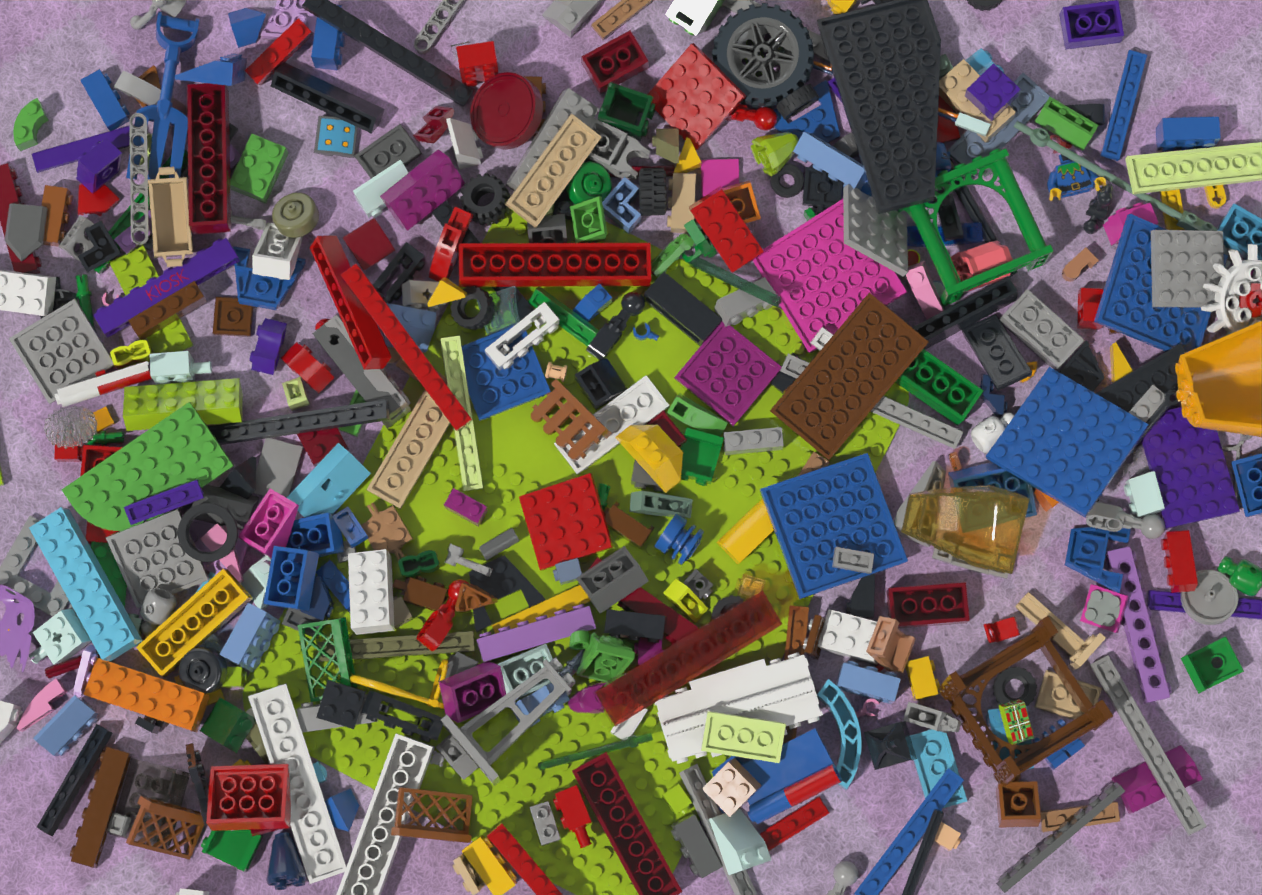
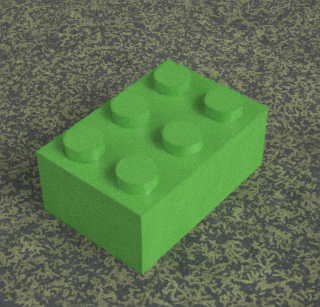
M251 133L230 180L231 190L266 204L289 154L287 148Z

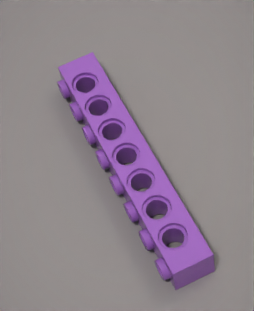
M1130 546L1108 551L1105 554L1108 569L1110 572L1123 574L1120 593L1129 596L1122 622L1144 704L1170 698V693H1172L1169 682H1166V667L1164 663H1161L1159 657L1161 656V649L1159 644L1156 645L1155 642L1156 630L1154 625L1151 626L1150 623L1151 611L1149 607H1146L1144 600L1146 599V592L1144 588H1141L1139 582L1141 574L1139 569L1135 567V552L1131 551ZM1120 564L1127 565L1128 573L1121 572ZM1126 582L1133 585L1132 592H1128L1125 589ZM1131 601H1135L1138 604L1137 611L1130 608ZM1135 620L1142 621V630L1135 627ZM1142 638L1148 642L1146 649L1140 646V639ZM1146 657H1149L1153 660L1152 667H1147L1145 665ZM1151 676H1154L1158 679L1157 686H1152L1150 684Z

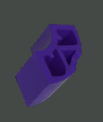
M265 318L262 325H258L256 336H258L255 351L252 350L249 359L252 362L251 370L274 375L280 359V348L284 344L287 323Z

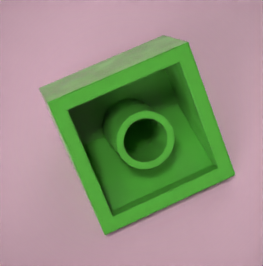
M599 196L570 206L576 243H598L604 241L607 236L602 197Z

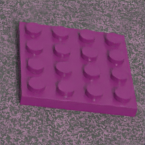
M721 321L674 379L734 427L778 374L781 366L732 326L726 327L723 321Z

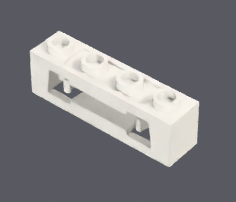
M544 302L485 349V353L500 371L503 368L506 370L513 365L514 359L518 356L521 358L527 354L529 347L533 344L536 346L542 342L544 335L548 332L551 334L557 330L559 319ZM532 322H535L537 328L513 347V351L510 352V348L507 345L532 326Z

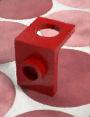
M1016 617L984 624L989 643L1003 641L1020 635Z

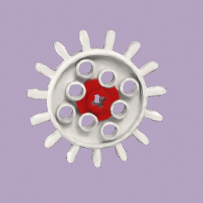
M1248 244V260L1244 261L1241 260L1238 250H1229L1233 266L1228 270L1221 264L1214 263L1212 266L1222 277L1218 285L1211 283L1203 285V288L1215 292V303L1202 306L1201 311H1216L1218 318L1216 322L1207 328L1208 332L1215 333L1223 327L1227 331V336L1262 321V260H1258V245ZM1252 269H1254L1255 272L1253 277H1251ZM1243 284V291L1240 293L1239 287ZM1231 299L1232 305L1229 308L1228 301ZM1242 311H1244L1245 314L1243 319H1241Z

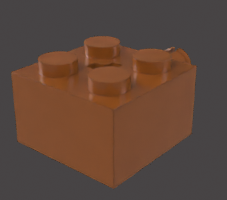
M1019 774L1011 783L1004 787L998 783L996 799L999 828L1038 827L1041 820L1038 782H1022L1021 774Z

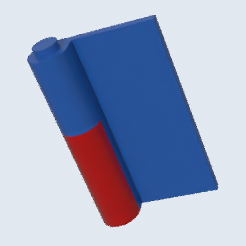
M816 728L782 745L780 763L753 759L742 765L762 785L748 800L750 805V811L747 812L752 822L757 824L842 782L840 774Z

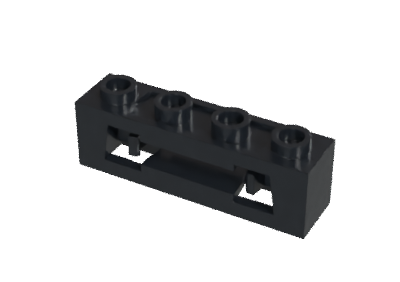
M406 242L373 284L386 303L391 304L393 300L397 301L401 297L402 284L409 280H414L413 275L415 272H420L426 264L424 262L426 260L425 255ZM401 263L405 270L386 292L387 296L384 297V294L381 292L400 269L399 265Z
M369 691L361 713L367 715L366 719L377 723L379 719L384 721V726L392 729H395V726L402 728V733L410 736L416 733L420 735L419 739L429 743L430 740H438L443 726L441 721L443 717L374 691ZM381 701L388 703V706L381 704ZM389 707L419 717L417 725H414L391 715H381L379 711L387 713ZM422 716H423V717H425V718H428L429 720L426 721V720L420 719V718H422ZM418 727H424V730L418 729Z

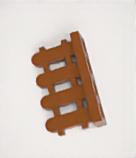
M555 379L551 383L555 389L547 393L548 396L538 406L535 404L532 407L534 411L531 413V419L534 422H541L544 419L547 423L543 426V431L548 435L557 432L559 436L556 438V444L561 448L569 444L572 448L569 450L568 456L572 460H578L580 457L584 459L587 456L585 452L594 443L598 445L601 442L599 440L601 436L607 439L612 433L562 383ZM563 398L567 400L565 404L561 402ZM558 405L560 409L549 418L547 415ZM576 410L580 413L577 417L573 414ZM570 417L573 421L562 431L560 427ZM588 423L592 425L590 429L586 427ZM583 430L586 434L575 444L572 440Z

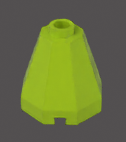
M790 132L760 136L752 140L751 150L758 165L762 163L765 167L762 169L763 172L773 176L795 154L793 150L799 140L795 134Z

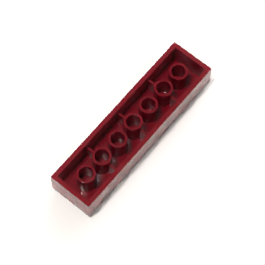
M210 83L187 84L189 227L193 234L231 232L229 90L226 85Z
M607 752L572 770L638 895H678L682 893L679 884Z

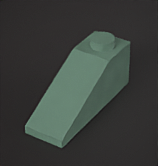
M648 491L631 493L629 512L674 517L678 513L684 518H691L692 499Z

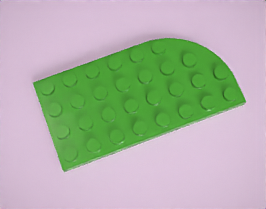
M188 402L64 487L62 492L74 509L88 522L103 529L122 531L147 521L144 520L130 525L124 509L125 506L195 480H199L200 486L203 488L234 465L192 403Z

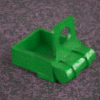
M693 219L686 223L684 227L694 241L691 247L695 248V253L693 256H686L684 250L681 256L685 262L689 263L702 254L704 257L708 256L709 258L715 256L717 253L716 249L701 226L697 225Z

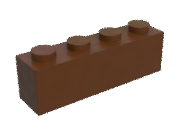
M193 281L128 321L139 339L144 340L205 304L207 300L196 282Z

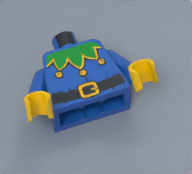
M1060 154L1061 164L1055 166L1046 184L1050 194L1049 200L1053 201V197H1056V200H1061L1062 198L1091 192L1094 185L1096 191H1100V185L1105 186L1106 179L1099 177L1094 172Z

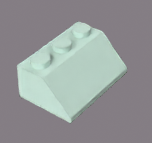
M401 160L353 190L356 201L368 218L372 216L375 218L383 212L382 209L387 206L380 195L408 174Z

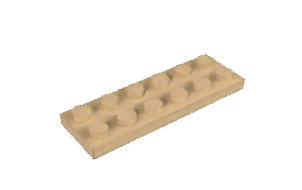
M570 114L505 205L533 227H537L599 142L601 136L576 116Z
M424 390L367 488V491L399 509L402 508L450 425L448 419L427 391Z

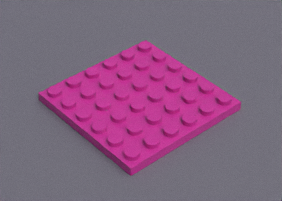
M843 199L763 249V253L752 259L762 277L767 279L776 292V300L809 353L817 349L810 342L819 329L823 327L834 335L869 292L885 306L908 293L894 271L844 244Z

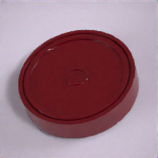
M512 72L496 74L480 86L473 98L470 110L472 128L479 139L495 148L503 150L517 148L526 143L539 127L543 114L542 97L534 83L521 75Z

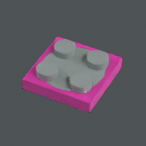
M1091 584L1080 621L1118 633L1129 596Z

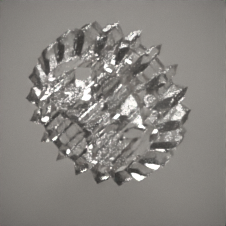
M76 405L53 410V414H48L44 424V431L48 441L52 445H57L58 448L64 446L65 449L68 447L74 448L77 445L81 447L82 443H88L89 439H93V435L96 434L97 421L93 412H90L89 408L85 409L83 406L77 407Z

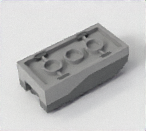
M1028 289L1000 319L1001 323L1046 364L1057 370L1084 342L1082 337Z

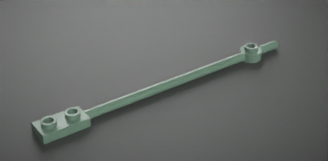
M1016 121L1014 128L1030 136L1033 144L1039 147L1048 146L1141 200L1151 203L1155 208L1177 219L1179 227L1194 231H1217L1218 228L1198 218L1193 213H1189L1186 210L1180 213L1146 193L1133 194L1129 183L1051 140L1050 135L1045 129L1036 128L1033 130L1023 123Z

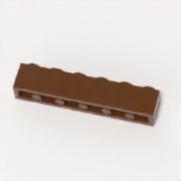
M109 747L102 751L100 756V762L102 763L100 769H97L94 775L96 782L94 788H91L88 794L90 801L88 807H85L82 813V819H84L82 827L79 826L76 832L77 843L76 846H72L70 851L71 862L97 868L108 834L107 828L112 813L115 811L132 754Z

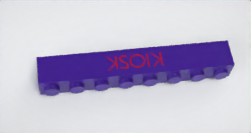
M220 238L213 242V246L207 249H200L194 257L185 258L182 266L170 267L163 272V275L150 278L144 286L133 288L130 294L125 297L120 296L111 305L100 307L97 309L94 317L104 334L109 338L130 325L128 320L193 281L196 282L197 286L240 262V259L228 239Z

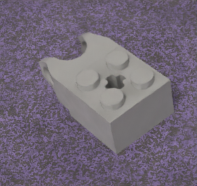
M594 118L589 127L599 134L601 139L588 155L585 162H596L602 165L610 174L619 178L626 177L637 180L638 173L628 165V161L633 157L649 159L650 151L643 147L635 138L628 136L627 133Z

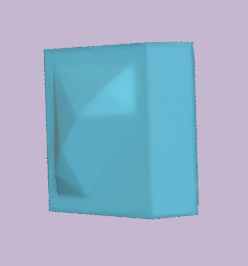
M319 762L313 763L318 782L323 783L327 781L326 768Z

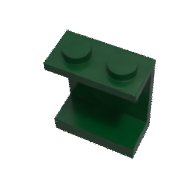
M220 697L200 732L237 753L256 719Z

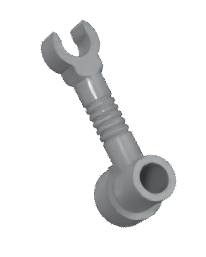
M231 211V224H243L263 231L267 225L266 220L234 216Z
M452 544L449 545L447 550L449 553L445 563L456 566L458 563L487 576L491 575L493 569L462 557L465 549Z

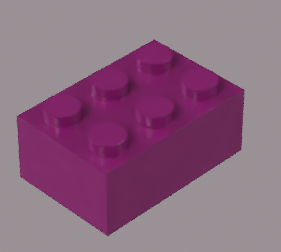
M490 661L439 681L445 714L457 723L480 714L506 695L501 666Z

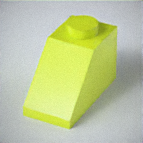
M677 579L663 592L676 607L695 623L708 610V607L694 592Z

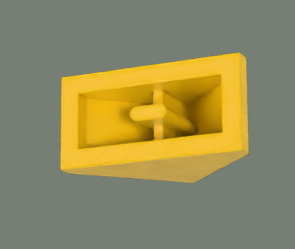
M689 138L685 140L679 156V163L676 164L674 173L687 174L701 167V160Z

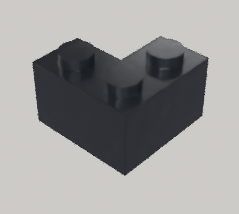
M102 220L85 229L94 247L78 255V258L88 273L118 256L121 252Z

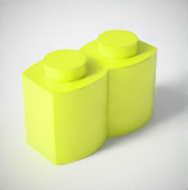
M138 340L129 346L117 347L110 354L114 366L119 370L144 361L150 362V354H153V351L148 341Z

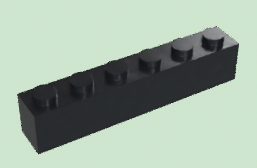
M285 62L275 70L270 86L371 134L380 125L385 110Z
M1007 276L914 326L913 329L928 341V344L923 348L926 350L1017 301L1018 291Z

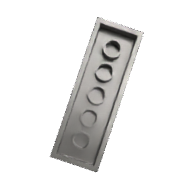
M570 88L564 90L505 185L513 191L516 190L570 114H573L589 126L599 108Z

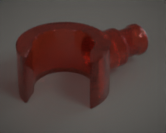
M1057 135L1050 136L1051 140H1055L1063 147L1071 149V143L1063 142Z

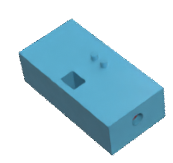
M338 443L287 498L299 505L297 511L304 518L324 513H331L332 515L371 473Z

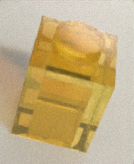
M743 574L742 579H737L735 589L738 590L737 595L760 601L765 580Z

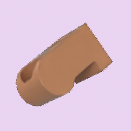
M1085 247L1064 267L1062 277L1068 282H1073L1086 266L1092 269L1099 260Z

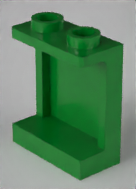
M686 428L684 437L687 441L681 447L683 452L681 480L688 481V479L696 480V484L702 486L711 485L724 438Z

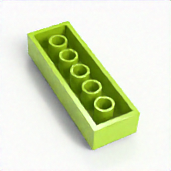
M240 378L124 387L123 419L126 430L150 429L188 402L192 403L206 425L242 422L243 392Z

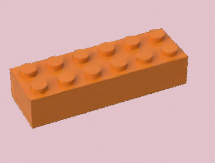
M96 658L83 694L196 733L210 695L100 658Z

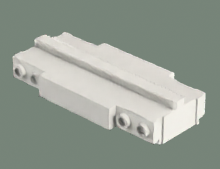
M798 652L788 655V660L781 661L780 658L769 661L770 665L766 666L765 660L761 659L690 681L691 690H687V687L675 690L676 694L669 696L668 693L657 696L658 700H655L654 704L658 708L657 713L669 749V758L672 759V762L677 761V764L689 761V756L695 755L696 758L707 755L706 751H701L707 711L786 723V726H789L790 729L801 726L800 722L808 720V723L819 721V716H822L823 713L822 711L820 712L818 706L819 701L808 669L807 658L804 655L800 656ZM711 752L712 757H716V756L722 755V754L712 753V752Z

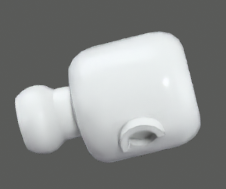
M1009 412L1005 413L1000 420L994 416H989L984 421H980L971 431V438L976 447L981 452L988 453L1014 415Z

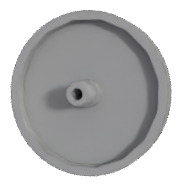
M1197 571L1198 585L1195 591L1181 592V603L1185 612L1193 620L1201 624L1217 625L1225 622L1232 616L1237 607V589L1231 586L1226 575L1218 571Z

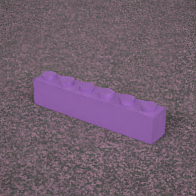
M584 604L573 607L574 611L566 613L564 609L554 612V617L548 618L547 615L537 617V622L529 624L527 620L517 623V628L510 629V626L498 629L499 633L493 635L491 631L480 634V639H477L483 662L569 637L578 630L589 631L596 629L590 606L585 607Z

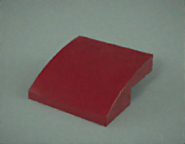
M435 106L422 117L426 124L413 135L415 139L420 142L434 144L447 129L446 119H452L455 112L454 109Z
M375 218L342 237L363 271L396 251Z

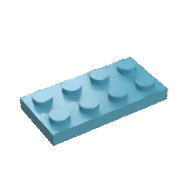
M932 729L910 735L917 758L913 761L925 798L948 768L959 775L947 733ZM962 784L944 808L967 802Z

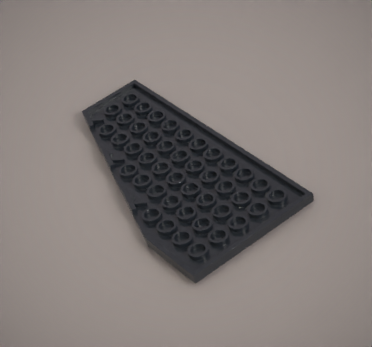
M894 0L818 19L817 26L878 214L934 201L941 37L928 0Z

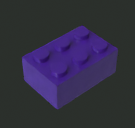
M1118 0L1063 7L1059 14L1065 50L1120 43L1124 37Z

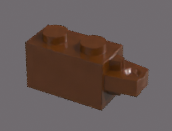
M416 576L415 579L411 577L410 579L406 578L405 582L395 579L393 583V588L402 590L401 595L404 596V602L432 611L438 610L445 603L448 594L445 585L434 582L433 585L426 583L427 579Z

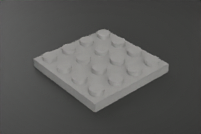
M846 185L843 188L844 244L901 276L908 273L907 217L895 210L878 214L873 197L863 193L858 188L853 189L851 185Z
M1151 231L1152 307L1201 308L1206 304L1215 303V292L1203 288V285L1209 283L1218 285L1222 277L1212 266L1214 263L1224 266L1223 231Z
M73 299L9 338L49 404L56 401L54 394L58 393L57 389L96 377L95 372L106 371L114 366L111 355L76 299Z
M179 508L106 537L137 608L142 607L146 594L153 588H162L175 594L209 580L202 561L195 560L186 554L179 543L178 526L182 518ZM189 533L190 540H191L192 544L195 546V544H194V542H193V540H192V537H191V535H190V533Z

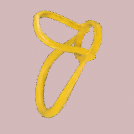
M447 659L442 660L429 699L357 675H352L350 681L377 691L417 700L428 706L444 709V704L438 702L441 692L438 680L445 679L449 662Z

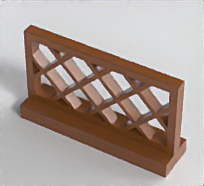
M399 787L395 827H392L391 835L471 843L472 835H469L473 795ZM404 792L410 793L414 798L409 805L404 802ZM425 794L432 800L426 807L420 801ZM443 796L450 802L444 809L438 803ZM461 798L466 799V805L462 811L455 804ZM417 802L422 811L415 816L410 808ZM435 804L440 813L433 818L428 810ZM451 807L458 813L452 820L445 813ZM407 811L412 820L407 824H401L402 815ZM425 813L430 822L422 826L418 819ZM443 815L448 823L443 828H440L435 821ZM459 818L464 822L463 830H458L453 824Z
M140 796L137 803L141 807L126 843L190 860L204 826L201 812ZM148 812L151 819L144 823V815ZM165 817L166 823L159 827L157 821ZM180 821L182 826L174 831L172 825ZM154 824L155 830L147 834L146 828ZM192 825H197L194 832L189 835L188 828ZM169 828L170 834L163 838L161 832ZM142 831L144 837L134 841L137 833ZM184 831L185 838L178 842L176 836ZM157 835L159 841L151 845L149 839ZM173 839L174 845L166 849L165 843ZM188 843L186 852L182 853L180 847Z

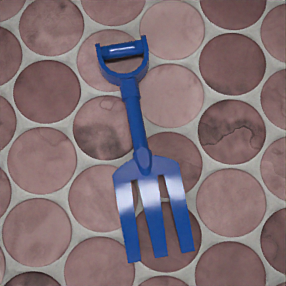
M158 11L156 39L159 45L166 50L160 99L157 105L145 106L136 112L146 117L147 127L149 121L154 122L148 180L156 179L159 167H161L169 125H175L170 167H174L175 172L180 178L188 130V118L179 110L172 108L171 100L180 54L189 50L195 44L199 18L193 21L162 15V12ZM160 27L193 32V34L185 41L174 42L168 40L163 35ZM136 117L134 126H143L144 120L141 117ZM136 136L133 139V143L135 146H142L144 139L141 136ZM130 155L126 175L128 179H130ZM136 155L133 158V162L136 165H140L141 155ZM136 174V175L134 176V178H133L134 180H137V175H138V174ZM170 174L169 178H175V174Z

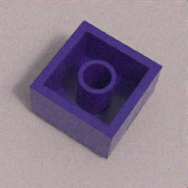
M993 63L967 88L965 97L992 122L1019 96L1021 89Z
M106 138L101 142H96L88 153L84 152L78 158L76 179L91 193H94L120 171L122 152Z

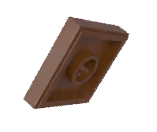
M215 297L212 334L251 337L254 306L239 304L238 298Z

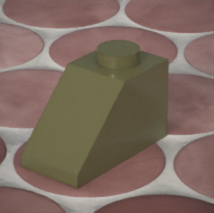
M656 129V136H652V147H656L657 155L673 163H679V129Z

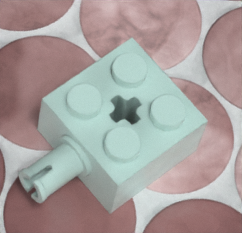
M189 351L150 354V375L156 384L195 382V374L212 373L211 361L194 363V359Z
M72 608L59 611L33 632L41 646L31 652L29 657H35L32 659V662L38 664L39 661L48 656L53 665L67 661L91 642L85 628Z

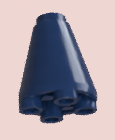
M290 833L276 834L272 843L266 877L267 884L275 886V890H284L289 885L296 887L304 886L306 874L293 838H291Z

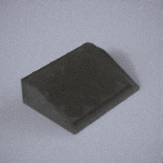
M131 758L116 810L117 814L131 818L126 837L110 833V835L128 838L141 807L137 803L140 796L182 806L190 773ZM148 812L144 815V823L151 819ZM165 817L157 821L159 827L166 823ZM177 822L172 825L174 831H175V827H176ZM154 824L146 828L147 834L155 830ZM169 828L161 832L163 838L170 834ZM142 831L137 833L134 841L144 837ZM157 835L149 839L151 845L159 841ZM172 839L165 843L166 849L170 848Z

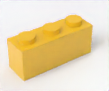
M481 835L463 848L462 852L492 894L503 895L517 884V876L512 869L508 870L504 865L505 859L500 853H495L492 848L494 845L489 838Z

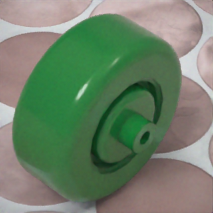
M584 162L566 186L568 197L574 204H579L599 196L602 197L603 202L611 193L612 183L610 175L602 165L596 162Z

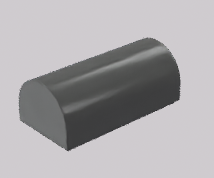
M511 528L481 545L479 550L487 561L520 540Z

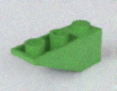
M681 393L676 396L667 413L683 423L716 436H721L728 424L724 419Z

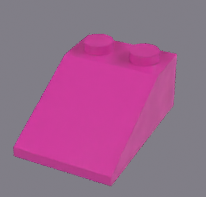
M270 488L238 538L272 559L274 546H287L299 505Z

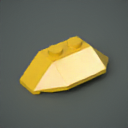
M630 425L615 437L665 493L680 483L683 452L658 425Z

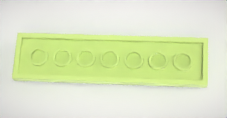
M1262 142L1132 155L1125 158L1133 194L1262 181Z

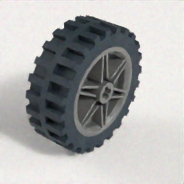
M762 3V6L757 7L751 4L748 9L743 10L741 8L737 10L736 15L733 17L730 15L726 19L725 25L720 26L719 34L714 39V49H712L713 63L746 95L740 102L741 104H749L757 109L759 106L771 108V106L779 104L784 98L803 87L809 81L814 65L813 42L807 27H804L799 17L796 18L792 15V11L788 9L785 11L776 4L774 7L768 6V3ZM766 34L771 35V39L769 41L764 40V36ZM747 40H752V41H753V45H752V46L746 45V41H747ZM779 47H784V48H785V52H784V53L778 52V48H779ZM761 51L768 53L765 58H762L760 55ZM747 58L749 60L748 64H742V59ZM776 65H779L781 67L780 71L775 72L773 70V68ZM757 71H760L763 73V75L761 77H757L755 73Z

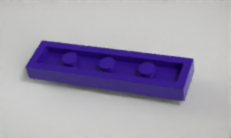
M195 480L125 506L124 509L130 525L205 497L199 480Z

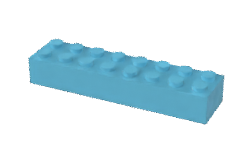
M60 507L29 527L101 659L111 662L142 642V638L71 511Z

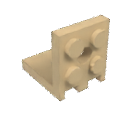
M495 846L492 847L496 854L500 853ZM462 852L453 860V868L457 875L461 874L466 891L475 895L486 884ZM505 859L506 862L504 863V865L506 866V868L508 870H513L514 868Z

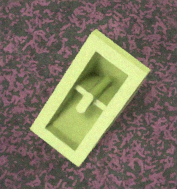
M300 377L282 383L287 403L292 411L310 405Z

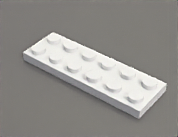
M645 376L593 414L612 434L607 439L601 436L599 438L601 442L598 445L594 443L585 452L587 456L584 459L580 457L578 460H572L568 456V452L572 448L569 444L564 448L559 447L556 443L554 445L578 475L620 443L615 437L630 425H645L660 412L666 410L669 404L650 379ZM588 423L586 427L590 429L592 425ZM582 430L572 441L576 444L586 433Z

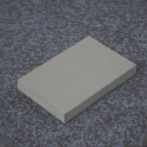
M266 438L256 469V490L253 494L265 497L271 488L287 498L291 493L303 447Z

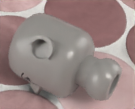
M153 588L148 591L140 609V615L145 620L141 624V632L149 636L172 615L176 605V598L171 592L162 588Z

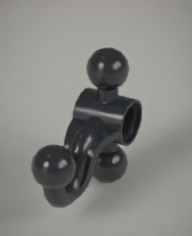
M1110 183L1100 187V191H1097L1096 200L1091 199L1089 208L1085 214L1090 216V220H1087L1083 225L1084 231L1087 234L1096 233L1098 230L1097 220L1104 221L1107 215L1109 205L1112 202L1113 186Z

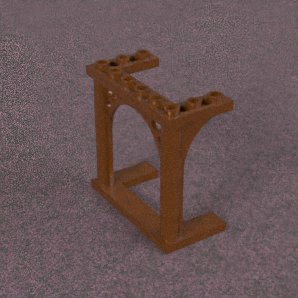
M1048 616L1041 619L1029 635L960 676L956 671L951 673L940 686L942 697L949 701L951 711L956 717L960 718L963 730L971 735L974 747L982 752L985 764L988 767L991 766L994 771V778L1003 787L1011 783L1019 774L1084 734L1101 728L1113 717L1103 699L1094 706L1092 705L1052 644L1051 640L1057 635L1058 631ZM1041 649L1083 715L1036 743L1012 745L998 738L986 725L981 711L982 694L987 683L994 676ZM976 685L979 687L978 692L969 689L971 687L974 689ZM967 694L974 696L976 703H965L963 696ZM969 709H975L976 712H977V715H976V716H973V715H972L973 712L970 711ZM992 741L998 744L996 750L994 749V744L991 745ZM1006 747L1009 749L1010 755L1002 760L999 753L1001 748ZM1014 750H1019L1021 754H1017V758L1014 759Z

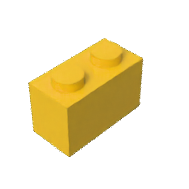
M929 656L907 661L905 668L914 701L938 695L940 684L938 679L934 678L933 672L936 670L933 660H930Z

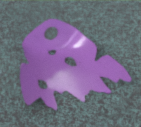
M0 585V601L6 606L4 616L0 621V656L6 654L10 667L13 668L20 650V664H22L23 672L32 640L29 632L34 626V604L30 599L10 587ZM6 589L14 592L16 595L9 593ZM14 599L19 600V603H15ZM19 613H23L24 619L19 626L17 624V616Z

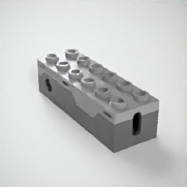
M335 315L331 319L324 318L315 325L316 331L312 334L366 402L385 399L389 401V420L381 421L387 429L411 411L408 406L411 402L402 390L397 391L399 387L390 375L386 377L388 373L385 369H363L342 319Z

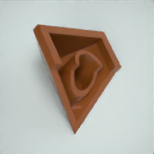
M462 583L455 610L456 612H466L497 603L498 599L476 585Z

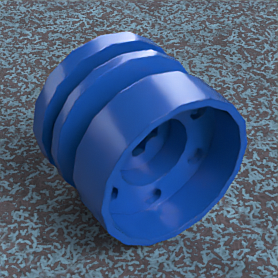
M676 513L654 547L664 554L671 548L674 549L671 558L674 560L680 553L682 556L678 563L682 565L691 558L701 543L704 531L699 529L696 535H693L692 533L696 525H692L688 530L684 529L687 519Z

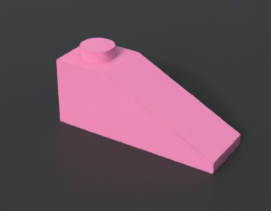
M923 261L909 266L906 277L926 319L944 311L926 262Z
M217 523L200 538L211 552L219 549L225 543L227 527L225 525L221 527ZM234 547L227 556L219 561L238 582L242 583L244 579Z

